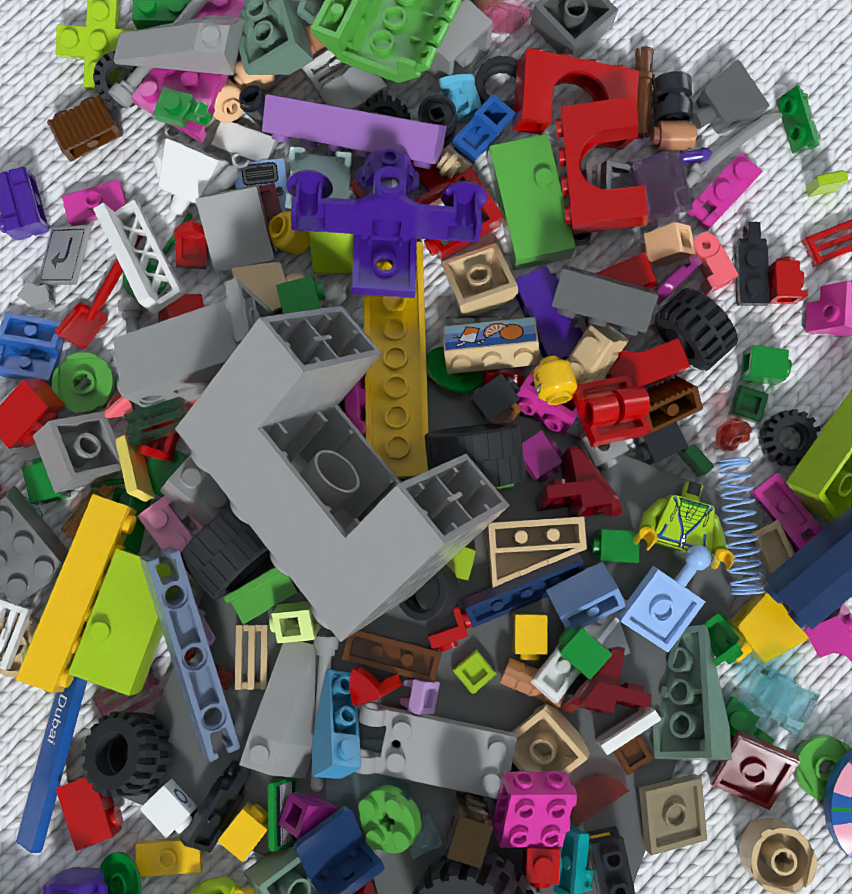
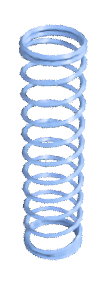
M749 457L721 459L716 462V466L722 467L717 471L719 474L737 476L722 480L718 484L722 487L741 488L724 492L720 497L728 500H745L724 505L721 508L723 511L742 512L745 514L727 517L722 521L726 524L749 525L724 532L726 536L750 537V539L727 543V548L754 550L735 554L734 561L754 562L755 564L730 568L728 572L759 575L729 582L731 586H744L730 588L731 595L765 592V587L762 585L741 583L760 579L764 576L762 573L736 571L761 565L762 562L760 560L736 558L758 553L761 549L757 547L731 546L758 540V535L731 533L755 528L758 524L755 522L728 521L756 514L755 510L727 509L728 507L754 502L756 499L725 496L751 490L754 486L723 484L753 475L752 473L722 472L726 469L751 464V458Z

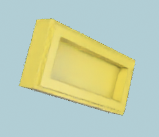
M126 435L116 438L115 442L127 493L145 502L154 498L145 456L137 453L140 443Z

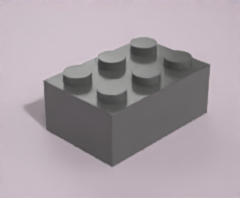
M564 265L552 307L558 308L557 313L560 315L575 318L577 313L587 316V322L602 327H606L607 322L616 324L620 332L637 336L638 331L647 332L658 294L650 288Z
M13 486L0 495V589L16 606L58 578L69 550L18 488Z

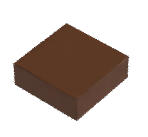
M640 734L613 751L627 776L654 760L652 753Z

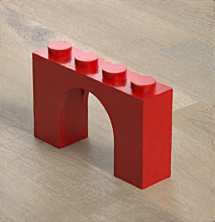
M526 48L517 61L514 112L516 114L513 118L512 130L541 135L551 124L553 90L555 86L560 84L579 86L591 96L594 102L636 95L637 104L639 70L629 69L625 65L604 64L596 59L584 60L574 58L572 55L565 53H549L541 48ZM635 138L599 144V146L623 150Z
M636 95L561 107L562 118L556 119L557 137H564L565 147L559 148L560 167H567V177H561L563 196L569 195L570 206L564 207L566 225H572L573 235L647 225L648 207L645 185L618 189H601L590 184L580 171L584 156L593 147L605 142L638 138L639 123Z
M645 252L596 273L650 289L659 285ZM587 318V319H585V323H586V326L588 327L590 323L587 322V321H588V318ZM677 338L643 352H630L623 349L621 352H618L619 356L609 369L610 374L606 375V378L629 375L633 386L641 385L645 388L689 371L692 368L682 342Z

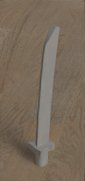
M777 112L763 115L712 153L710 159L700 164H694L688 175L681 181L683 187L689 190L696 183L700 184L708 175V172L748 140L779 120L783 114Z

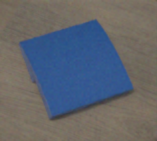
M5 312L0 325V376L18 380L43 378L48 385H52V376L57 366H59L64 339L54 332L61 321Z

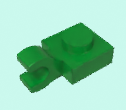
M163 87L153 111V116L157 121L185 128L188 121L202 126H209L213 115L207 112L208 105L195 101L193 95Z
M730 697L725 704L730 735L734 737L736 732L740 730L773 744L775 740L755 726L760 717L737 699Z

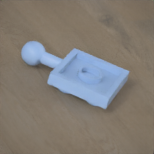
M694 545L687 550L685 554L686 564L675 579L652 566L626 602V607L622 608L616 616L620 622L669 652L705 603L702 598L686 588V585L696 571L706 569L711 563V553L704 546Z

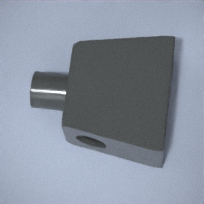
M738 59L702 90L696 100L699 109L693 112L692 123L696 124L697 129H701L710 123L717 134H722L756 121L763 115L770 104Z

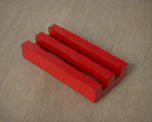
M852 219L805 237L801 241L803 246L806 245L808 248L806 253L808 257H812L813 261L811 264L813 267L852 252L851 244L823 256L819 254V252L852 240V233L816 246L814 243L851 228Z

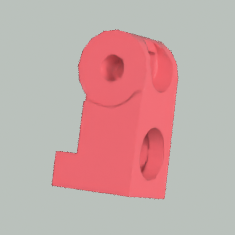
M704 232L695 237L693 240L695 252L703 261L699 269L705 278L700 288L707 296L731 284L739 274L715 235Z

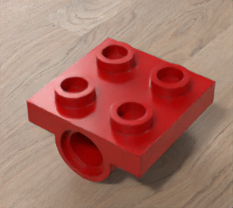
M629 375L577 384V389L572 394V399L591 447L646 436L651 431L646 418L650 410L649 395L643 386H633Z

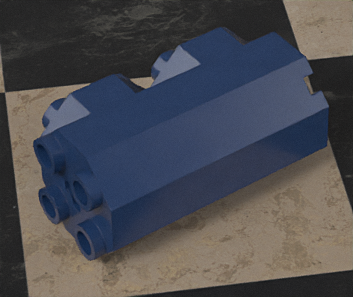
M852 505L765 579L769 585L764 590L777 603L780 604L784 601L792 609L788 615L801 629L808 626L813 630L852 597Z

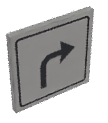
M90 226L51 227L37 284L77 285L91 231Z

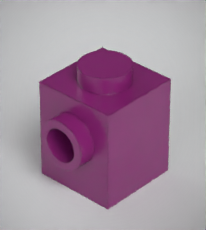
M540 431L522 443L524 468L533 482L538 478L545 482L559 472L556 466L563 462L560 458L562 451L553 439L548 441L544 433Z
M289 792L279 825L296 838H301L305 833L311 831L335 813L337 807L319 795Z

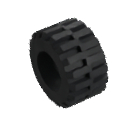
M682 289L654 316L655 325L664 342L667 343L679 338L690 365L702 371L711 369L738 342L736 329L723 309L711 298L695 289Z
M114 711L110 712L109 715L99 718V724H94L90 729L91 735L86 736V749L82 750V757H85V763L82 764L83 771H87L85 777L87 782L93 783L92 789L95 792H101V795L106 797L139 796L149 793L150 789H155L160 784L159 778H164L167 774L165 770L166 765H170L171 758L168 755L169 751H172V743H168L167 740L170 737L168 730H163L165 724L161 720H156L155 715L141 712ZM128 746V758L126 761V749Z

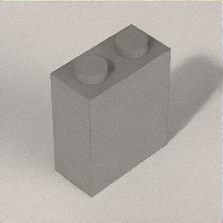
M258 184L199 196L195 199L215 272L223 271L224 275L232 274V268L270 263L271 260L275 259L276 255L270 240L269 226Z

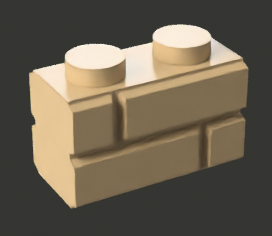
M590 323L568 357L567 361L573 367L577 384L603 380L619 356L618 352H621L627 344V338L609 324L606 327Z

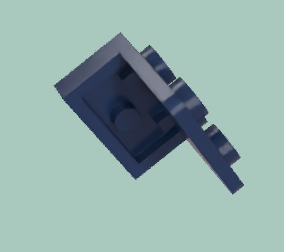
M344 806L333 813L311 831L305 833L294 844L296 854L311 886L317 894H354L385 870L381 859L365 842L355 815L349 806Z

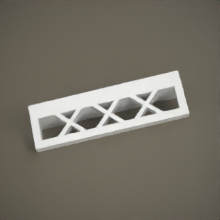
M135 199L115 212L105 203H101L94 208L95 214L139 304L155 314L185 295L139 203ZM134 212L136 218L133 227H125L121 220ZM138 235L147 237L144 250H137L134 247ZM149 258L158 259L159 261L155 274L146 271ZM161 281L169 282L173 290L159 298L157 292Z

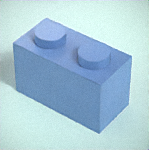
M603 561L546 590L565 629L570 626L575 628L578 624L586 627L626 607L620 590Z

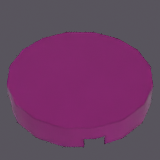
M697 255L690 256L687 259L689 261L687 264L676 269L658 287L659 290L656 291L658 294L656 304L658 306L703 263Z

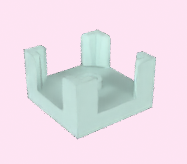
M290 146V176L302 170L320 172L327 176L333 185V192L328 198H349L351 153L337 151L336 157L307 154L305 148ZM286 193L285 209L286 211H291L292 195Z

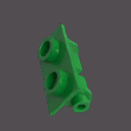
M796 85L776 100L779 111L783 114L781 118L792 154L797 153L806 146L808 149L819 146V140L821 139L814 120H810L812 112L808 102V94L804 93L803 89H800V85Z

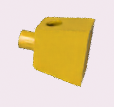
M766 591L754 594L731 621L747 640L741 648L743 654L735 660L736 663L742 661L749 654L756 661L766 663L805 642L809 637L790 618L789 612L781 603H777Z

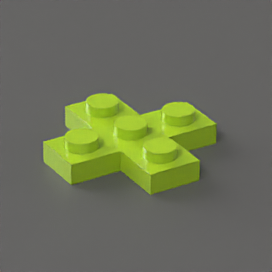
M87 0L86 26L57 24L55 55L59 58L84 60L83 87L87 90H96L93 80L94 68L103 55L116 51L119 34L135 31L119 29L120 2L118 0ZM114 68L109 75V81L112 86L117 79V68Z

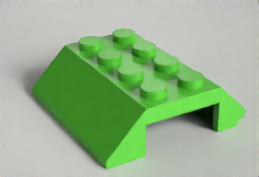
M325 0L310 31L342 63L393 82L401 83L418 78L422 72L429 70L437 54L436 48L441 46L450 27L448 23L453 21L462 1Z

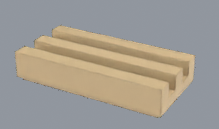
M236 625L235 690H266L269 671V625ZM244 631H248V682H244ZM256 631H261L260 682H255Z

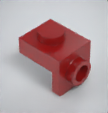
M458 605L453 608L457 625L428 634L432 649L439 647L440 652L457 647L458 640L469 637L466 630L472 627L469 616L465 610L460 611Z

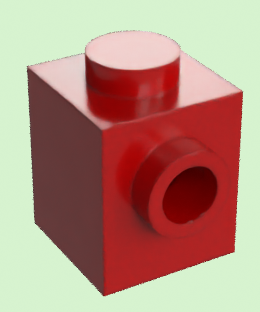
M523 847L522 872L528 883H531V886L549 888L550 884L559 885L561 851L559 847Z

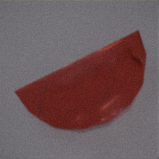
M594 774L584 778L575 787L577 803L575 807H572L571 811L576 827L629 792L628 788L619 779L609 775Z

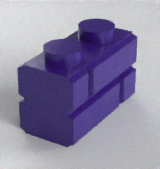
M18 167L9 170V172L0 173V230L17 241L49 231L35 176L26 167Z

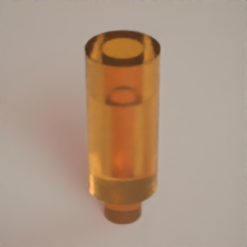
M103 483L98 491L92 489L61 527V531L74 540L92 494L107 499L114 490L105 483Z

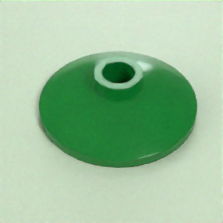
M444 347L432 349L426 357L428 374L437 384L447 390L457 393H470L477 390L483 381L482 371L447 374Z
M114 852L106 856L100 868L104 873V882L108 885V894H141V877L134 860L124 852Z

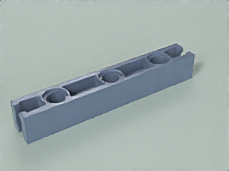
M169 547L160 551L161 557H168L171 570L169 576L159 578L155 565L160 564L159 557L153 558L150 555H146L139 559L200 751L209 762H212L219 757L211 743V733L219 730L222 731L223 737H221V740L228 753L239 749L240 745L180 551ZM176 585L178 588L177 595L174 599L166 601V590ZM196 647V655L191 660L185 661L186 651ZM215 707L212 717L203 720L204 713L209 708Z

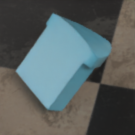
M455 74L439 79L442 94L452 100L456 106V123H465L482 106L473 74Z

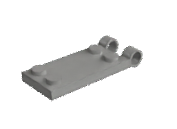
M374 702L361 705L358 721L372 727L386 726L381 753L360 748L361 768L355 772L361 774L378 773L498 798L503 772H510L517 733L427 714L417 715L407 712L408 710L384 706ZM398 740L401 745L394 747L392 741Z

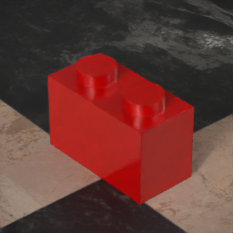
M43 378L24 379L0 405V439L9 449L18 447L28 448L35 444L33 435L48 421L57 420L59 418L58 413L66 406Z
M87 774L69 780L55 788L75 851L112 838L122 829L121 824L123 823L121 810L118 806H115L112 796L106 797L102 796L101 792H95L92 789L93 783H88L85 778Z

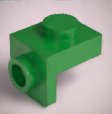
M721 610L702 624L708 627L713 654L716 656L713 662L716 666L724 661L729 665L743 654L741 648L747 640Z

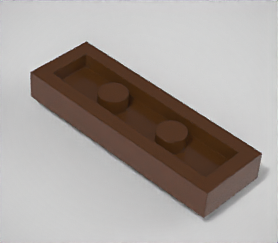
M359 630L347 638L342 660L414 679L433 682L434 684L442 652Z

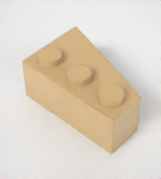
M584 517L490 523L486 527L490 587H496L504 582L587 549Z

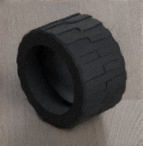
M496 423L454 427L432 431L424 436L428 470L467 454L494 487L515 484L525 478L521 427L518 424Z
M230 506L206 524L180 553L185 570L212 600H219L234 590L270 558V551L249 524L241 521L233 513Z

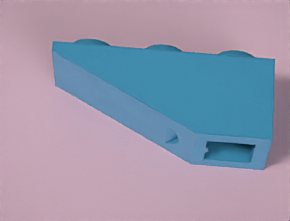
M331 669L325 672L312 739L313 777L342 779L361 768L358 706H354L351 699L349 687L350 672Z

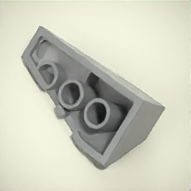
M211 15L120 33L113 61L115 64L234 75L244 20L239 17Z
M297 641L282 644L239 765L273 776L306 778L312 760V739L316 708V649L313 648L312 643Z

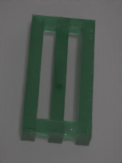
M177 397L124 414L125 421H128L129 424L126 426L127 432L131 434V437L128 438L129 444L135 446L176 433L175 428L180 422L139 434V430L179 417L182 420L187 414L185 400ZM178 408V410H175V411H172V412H169V413H166V414H162V415H159V416H156V417H153V418H150V419H147V420H144V421H141V422H138V423H137L138 420L145 419V418H148V417H151V416H154V415H157V414H160V413H163V412H166V411H169V410Z

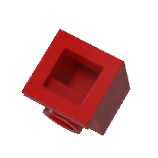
M791 256L780 257L769 266L770 304H797L808 296L807 290H801L805 277L804 272L800 270V260H795Z

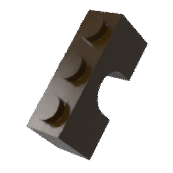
M456 792L445 828L446 839H449L446 847L447 858L480 869L493 830L487 802L483 801L481 795L467 792L463 795Z

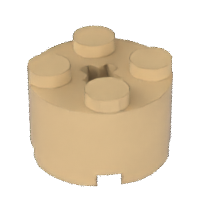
M775 818L755 819L748 824L740 840L739 855L741 865L750 876L772 894H796V891L802 887L806 888L811 884L817 870V857L803 834L786 822Z

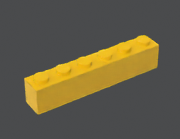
M92 494L15 680L51 693L64 692V689L70 686L74 676L68 674L115 550H125L123 544L126 536L131 534L135 528L137 521L135 516L136 510Z

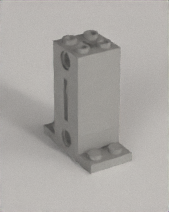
M235 278L225 282L227 295L224 296L223 301L113 338L115 348L113 359L118 369L119 379L117 380V387L121 396L152 413L197 400L259 317L277 314L239 279Z

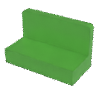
M275 567L225 596L224 600L226 603L232 604L241 622L246 624L297 594L299 590L290 576L281 573Z

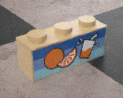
M535 317L443 326L447 374L540 365Z

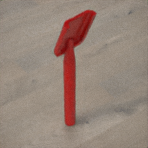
M138 235L137 241L134 246L135 249L139 245L143 236ZM117 258L96 293L91 307L84 303H78L54 330L59 337L82 349H86L106 325L108 316L100 312V309L108 300L123 273Z

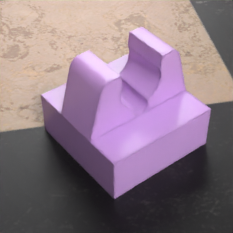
M419 679L405 680L404 686L412 689L410 698H401L400 703L408 708L407 712L417 715L434 714L440 682L435 681L433 684V682Z

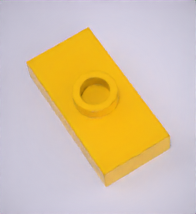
M181 838L141 840L135 844L136 865L140 877L201 873L203 870V851L184 846L180 840Z

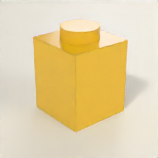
M513 613L512 651L515 654H520L521 660H539V654H547V615Z
M247 802L218 839V842L243 862L268 831V812L258 804L252 805Z

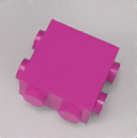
M503 772L492 822L500 848L563 847L566 832L570 831L572 807H575L577 803L576 789L571 785L566 772Z

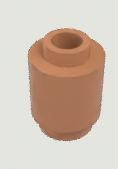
M659 120L656 127L651 129V145H655L656 151H686L687 148H694L697 128L695 123H689L688 120Z

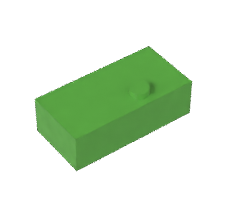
M548 134L489 146L487 162L498 209L503 215L502 225L513 271L571 259L576 245L571 225H566L564 210L566 205Z

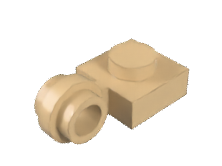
M449 144L442 152V159L436 167L440 170L439 174L441 176H447L451 179L456 173H461L473 167L474 164L454 146Z

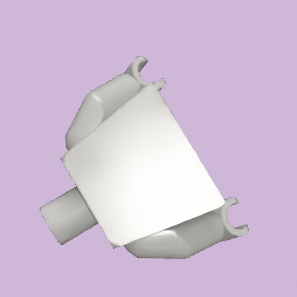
M171 126L165 128L166 139H163L153 156L157 178L159 179V187L174 194L169 210L182 216L187 215L190 202L196 203L195 199L199 196L226 191L239 177V170L246 169L250 162L247 160L244 165H237L236 163L240 162L241 157L240 154L236 153L232 156L233 165L228 166V161L185 143L186 138L181 130L174 136V130Z

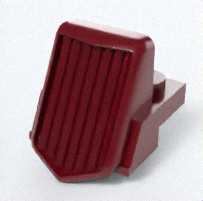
M577 446L568 447L560 457L563 461L560 464L563 479L548 482L549 485L535 499L537 512L567 508L569 518L591 517L600 514L617 516L623 513L617 494L586 453Z
M617 646L608 648L612 656L591 679L587 677L584 679L569 700L561 706V709L573 713L577 708H582L607 715L614 713L615 704L641 710L650 708L652 694L644 693V686L624 682V684L618 686L625 648Z

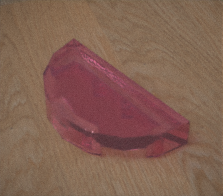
M475 0V6L493 22L492 32L495 34L507 35L518 31L528 21L532 12L531 9L499 0Z

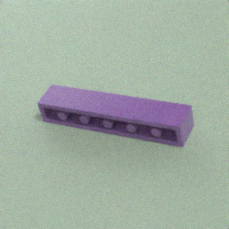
M266 94L262 132L272 133V139L290 142V137L300 139L299 144L304 146L317 147L318 142L328 144L327 150L345 152V147L356 149L355 155L368 157L374 150L384 151L386 149H393L397 152L406 153L409 159L413 160L412 166L430 169L431 164H438L441 160L446 126Z

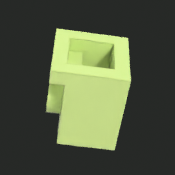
M309 601L278 604L269 619L270 629L273 633L275 632L277 643L315 640L321 628V624L312 613Z

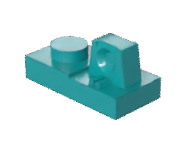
M571 825L570 831L566 832L563 847H559L561 850L559 885L554 884V892L557 894H583V892L592 890L594 870L587 867L589 833Z

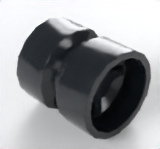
M672 71L657 76L652 82L653 99L655 101L653 106L655 125H657L659 120H688L691 122L693 119V102L690 99L692 95L691 75L686 72Z
M429 96L419 106L418 121L446 126L443 148L451 144L456 132V106L446 96Z

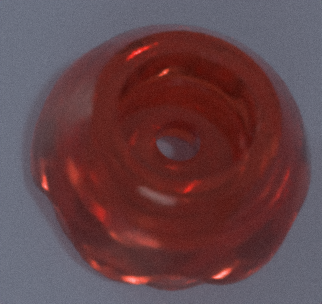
M730 419L717 428L715 444L723 452L725 450L734 451L740 443H746L750 440L752 428L744 420Z

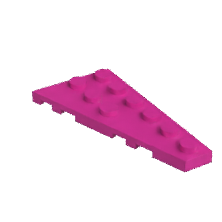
M209 0L194 19L211 15L240 17V11L244 9V0ZM153 68L132 94V100L135 105L153 115L163 87L193 95L195 101L207 104V112L214 115L216 98L218 93L222 92L228 75ZM188 121L185 128L174 126L196 140L204 142L206 126L192 121Z

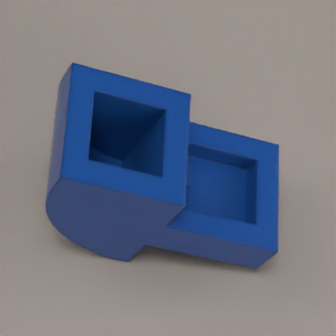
M493 93L475 112L472 120L455 136L451 145L474 164L489 149V146L494 145L516 113Z

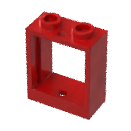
M472 167L414 200L419 204L439 205L442 203L441 196L447 186L459 181H471L482 186L487 193V201L480 208L482 209L484 223H482L479 239L501 227L502 213ZM437 239L424 240L429 253L432 256L437 255L441 262L474 243L452 241L443 246L441 241Z

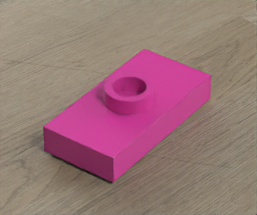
M119 180L61 196L67 219L71 226H78L98 220L94 208L101 203H105L114 212L127 204L123 186Z

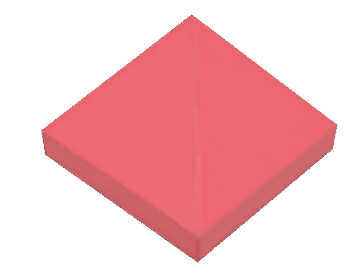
M118 392L108 401L104 416L113 418L135 414L134 402L122 397L120 392Z

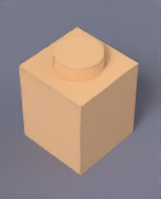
M673 222L644 234V252L652 264L666 266L696 255L691 226Z

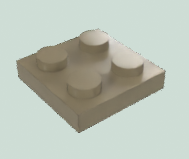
M691 774L639 787L645 851L655 855L707 840L701 777Z

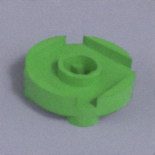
M88 352L74 353L65 358L67 360L61 366H57L52 376V390L66 405L65 407L80 414H90L106 408L108 401L113 397L116 390V377L111 365L95 354ZM87 375L91 385L87 390L83 391V388L77 386V383L83 380V376Z
M815 735L807 738L793 752L798 755L800 761L793 772L796 783L805 793L819 800H824L827 782L834 767L852 748L830 735ZM822 761H831L832 766L829 767L830 774L828 776L822 772L819 773Z
M382 785L375 788L359 802L358 809L361 825L366 834L367 844L374 850L381 849L385 852L396 854L404 852L415 842L416 837L420 834L422 822L420 812L412 799L407 801L400 794L402 790L392 785ZM386 813L389 818L394 819L395 823L393 825L387 820Z

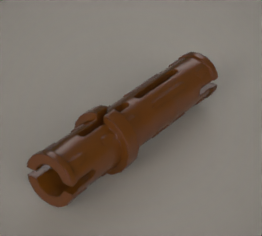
M648 46L641 47V53L639 48L635 50V70H639L637 97L639 128L638 138L635 139H644V134L646 138L650 137L651 90L655 74H653L652 70L654 49Z

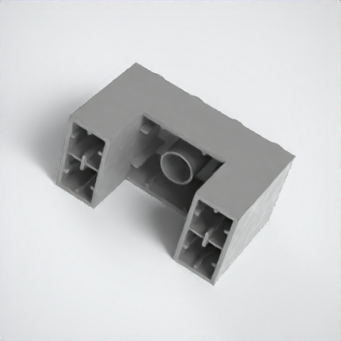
M342 306L259 317L175 430L191 449V457L195 464L203 471L210 473L230 499V507L233 513L241 521L249 524L269 549L270 558L274 566L281 573L290 576L311 603V610L315 619L323 627L331 630L338 640L342 642L416 593L510 505L467 454L401 483L338 406L382 353Z

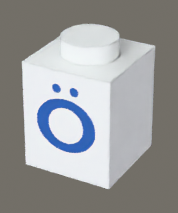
M171 779L140 810L167 838L174 830L180 834L193 819L190 814L198 806Z

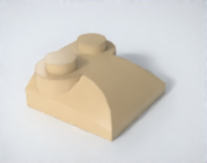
M497 242L441 262L455 297L457 308L465 316H477L505 306L518 294V285Z
M548 704L536 708L529 718L512 731L517 733L512 762L520 771H557L569 774L585 762L590 755L580 733L556 707Z

